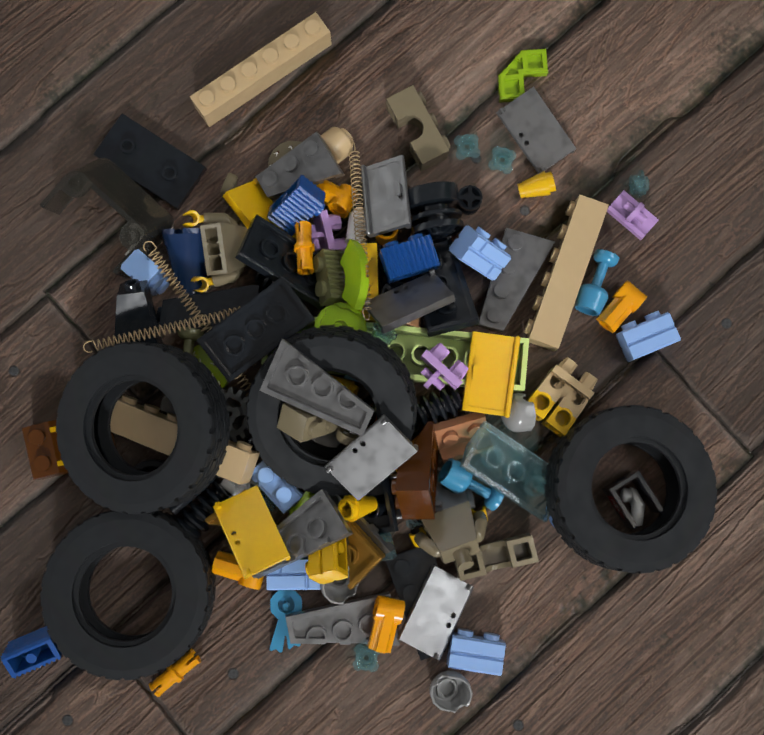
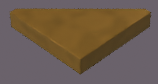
M355 521L347 522L353 532L352 535L348 536L349 544H347L348 588L350 590L386 556Z

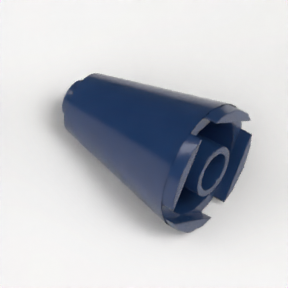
M200 228L162 229V236L172 271L175 273L174 277H177L176 282L180 281L178 286L183 285L181 290L186 289L184 295L200 294V292L193 290L201 288V280L191 281L195 276L207 279Z

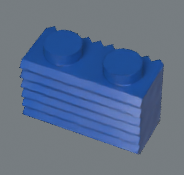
M301 175L270 206L267 219L290 236H293L296 233L295 223L298 222L300 227V221L309 222L313 215L317 217L325 208L324 200L326 193L313 184L312 181H309L308 178H305L304 175Z
M423 233L408 237L407 242L401 244L397 240L388 242L383 245L384 248L380 249L379 252L388 284L428 272L431 269H438L440 266L431 235L423 236Z
M47 626L8 642L9 644L0 657L12 678L16 679L17 676L21 677V674L41 668V665L45 666L46 663L50 664L51 661L55 662L56 659H61L62 653L57 649V644L53 643L47 632L49 630Z

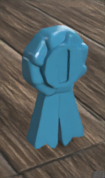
M278 590L270 600L271 613L278 621L269 649L270 651L276 649L282 653L285 636L287 637L288 649H291L294 645H301L290 644L285 614L302 611V598L295 590Z

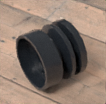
M448 181L431 182L408 189L410 213L416 214L411 217V236L423 233V236L431 235L432 240L451 236L463 230L464 223L459 219L462 216V211L453 208L460 202L457 184Z

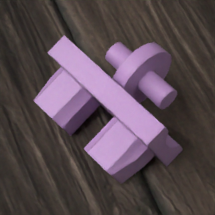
M624 190L607 209V212L640 241L659 221L644 208L645 205L642 202L638 203Z
M323 210L319 216L313 218L314 225L311 228L312 243L315 244V251H321L323 248L345 251L347 246L345 238L334 239L332 232L339 231L342 228L340 215H328L327 210Z
M442 343L437 344L430 351L426 350L420 357L435 371L433 374L427 367L422 370L421 374L428 379L423 386L428 389L433 384L441 391L445 384L438 378L440 376L456 390L463 383L461 380L469 368L460 360H457L450 369L441 363L450 353Z

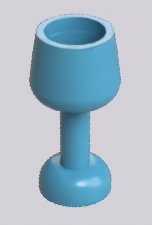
M602 249L595 250L593 255L594 261L598 266L592 283L580 286L575 302L576 310L591 316H599L608 300V293L601 286L608 267L616 266L620 259L615 253Z
M452 458L444 463L438 475V481L455 494H460L468 488L484 497V504L489 510L494 511L499 507L505 495L504 487L494 485L488 488L473 480V470L468 464Z

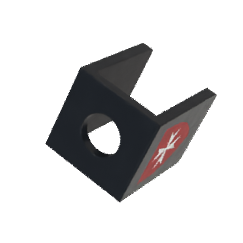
M629 471L602 488L625 527L636 529L638 527L615 490L632 481L651 512L661 513L664 510L640 471Z

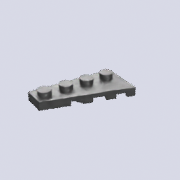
M510 228L505 229L502 243L507 246L505 251L511 255V260L505 268L501 269L502 272L495 280H490L478 326L498 332L504 331L555 241Z

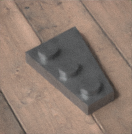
M318 132L312 134L256 176L268 198L275 199L280 197L301 175H304L305 178H308L315 185L324 183V180L333 177L345 176Z

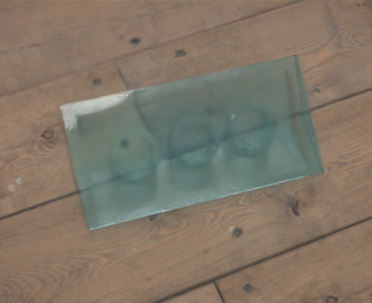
M484 421L466 445L460 467L543 522L548 521L550 515L546 506L547 498H545L544 484H546L545 473L549 463Z

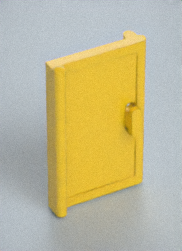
M256 178L223 194V198L247 229L256 215L275 225L267 219L269 208L274 202L266 196Z
M472 331L468 360L469 369L466 374L462 403L463 411L499 415L505 418L510 417L521 337Z
M257 485L222 502L218 501L215 503L213 508L244 579L279 562L291 559Z

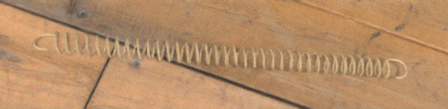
M352 141V148H353V144H354V151H352L351 153H353V152H358V151H355V150H356V148H355V143H354V141ZM349 152L350 163H353V165H359L358 167L353 168L360 169L359 167L361 165L358 164L360 163V160H358L359 158H352L354 156H358V154H351ZM354 169L351 170L352 172L359 173L361 175L359 171H353ZM351 174L350 182L352 184H354L355 182H361L359 180H361L362 178L359 177L360 175ZM353 186L351 188V195L357 199H362V196L356 197V195H362L359 194L363 192L360 190L361 188H354L356 186ZM354 199L352 201V208L358 211L356 213L362 212L364 214L362 211L364 208L359 207L364 204L361 203L362 201H355L357 199ZM354 213L353 221L357 224H361L355 226V228H364L365 225L362 224L365 223V221L361 219H364L365 217H355L354 215L356 213ZM355 230V240L362 242L360 244L367 245L364 242L367 240L366 238L356 239V237H365L366 234ZM365 307L362 309L364 319L366 318L364 316L363 310H371V307Z
M146 241L143 244L144 250V246L147 242H151L155 246V249L148 255L152 256L156 254L151 259V261L160 258L158 261L154 263V265L163 262L157 269L165 267L160 273L168 271L163 276V278L171 274L174 275L175 273L168 274L172 270L171 268L165 270L169 266V264L163 265L166 262V260L160 261L163 256L155 258L160 253L159 251L153 253L157 249L156 245L152 241ZM170 276L166 280V282L172 279L175 280L171 282L169 286L178 283L174 288H172V290L181 287L175 294L184 291L178 297L179 299L183 296H186L181 301V303L186 300H189L184 305V307L192 304L186 311L195 308L189 315L198 312L194 317H199L198 314L201 310L195 311L198 308V306L192 307L195 304V302L189 303L192 300V298L186 299L189 296V294L183 295L186 292V289L181 290L183 288V285L178 286L180 284V281L175 282L177 280V277L171 278L172 276ZM208 322L205 323L207 325L201 330V332L208 328H210L209 330L212 329L211 326L207 327L209 325ZM240 374L237 378H235V380L238 379V378H240V377H242V376H244V378H245L246 375ZM243 378L241 381L237 383L239 384L240 382L247 380L246 383L243 384L240 388L247 384H250L245 390L250 389L251 383H247L248 379Z
M229 308V309H228V313H227V311H226L225 309H224V311H223V314H222L221 311L218 312V315H217L216 312H214L213 316H212L211 313H209V319H208L207 315L204 314V320H203L202 316L199 315V322H198V319H197L196 317H194V323H193V320H192L191 318H189V324H188L187 320L184 319V325H183L182 321L179 320V326H178L177 322L174 321V328H173L172 323L169 322V329H168L167 325L164 323V330H163L162 326L159 324V332H158V329H157L156 326H154V333H153L151 327H149V335H148L147 330L144 328V336H143L141 330L139 329V330H138L139 338H138V335H137L136 331L134 330V331H133L134 339H133V337H132V335H131L130 332H128V338H127L126 334L123 333V340H122L120 334H118V342H117L116 337L113 335V343H112L110 337L108 336V345H107V343H106L105 338L102 339V341H103V347H102V345H101L100 340L97 339L98 348H97V346H96L94 340H91V341H87V342L84 343L83 349H84V351L87 352V353L93 352V351H89V352H88V351H86L85 348H84V346H85L86 343L92 342V341H93V343H94V345H95L97 351H99V343H100V346H101L102 349H104V342H105V344H106L107 347L110 346L109 340H110L112 346L115 345V341H116L117 344L120 343V339H121L122 343H124V342H125V337H126L127 342H130V336H131L133 342H135V334H136V336H137L138 341H140V333H141L143 339L145 340V331H146V333H147L148 338L150 339V338H151V336H150V330H151V332H152V334H153V337L155 338V337H156L155 328H156V331H157L158 335L161 336L160 327H161V329H162L163 334L166 335L165 326H166V328H167V330H168V333L171 334L170 324H171V326H172V329H173L174 333H176L175 323H176V325H177V328H178L179 332H181L180 322H181V324H182L184 330H186L185 321H186V323H187V325H188V328L191 329L190 319H191V321H192V324H193L194 328H196L195 318H196V320H197V323H198L199 327H201L200 317H201V319H202V322H203L204 326H206V324H205V316H206V318H207V320H208V323H209V325H210V324H211V323H210V315H211V317H212V319H213V322H214V324H215V314H216V316H217V318H218V321H219V323H220V313H221V315H222V317H223V320H224V319H225V312H226L227 316L230 315L229 310L231 311V313H233V312H232V310Z

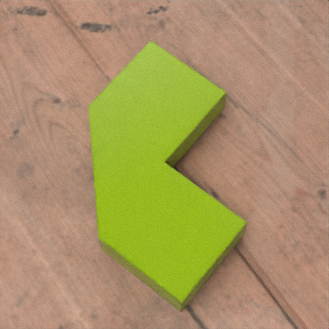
M546 49L521 50L508 67L498 75L499 103L512 102L525 93L524 77L547 76Z

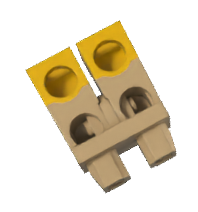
M566 357L558 365L552 367L526 400L534 403L536 420H543L541 424L559 437L565 436L589 399L594 395L592 390L598 380L588 372H585L579 380L571 376L578 365L569 357Z

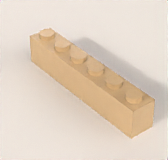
M316 12L191 95L190 98L196 110L208 127H211L331 46V33Z
M579 195L575 202L570 201L566 211V215L569 216L567 225L562 224L557 237L561 239L558 248L554 247L549 262L553 263L550 272H545L541 282L544 290L541 296L537 295L532 307L533 310H536L533 320H528L524 333L528 334L529 343L551 351L559 349L609 204L583 195Z
M122 395L116 402L112 412L111 432L170 456L177 439L178 425L176 414L167 413L165 415L159 412L160 408L151 404L143 406L137 403L138 399ZM229 440L228 446H226V455L216 475L239 485L250 483L260 453L253 450V445L238 440L235 443Z

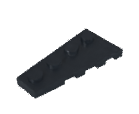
M420 547L385 558L399 600L405 601L404 614L406 618L431 566L436 565L437 567L436 557L431 556ZM417 649L420 660L431 657Z

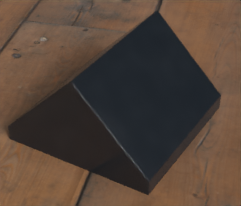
M387 477L365 495L374 496L377 500V509L363 516V518L369 524L373 523L379 529L378 534L399 531L389 478Z

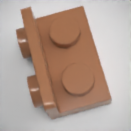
M474 412L434 424L438 450L443 463L450 458L458 460L493 449L484 413Z

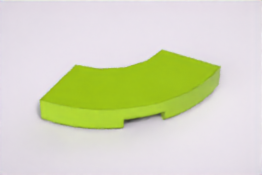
M349 239L340 261L345 274V288L342 298L352 308L362 311L369 287V278L366 277L365 268L368 260L361 244L356 240Z

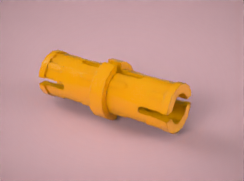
M300 221V227L298 222L295 223L296 243L294 244V252L297 253V273L300 275L314 273L313 252L315 251V244L312 243L311 237L312 225L308 221Z
M192 648L149 683L151 691L156 689L154 695L160 697L174 683H180L186 673L201 663L199 655L194 657L196 652Z

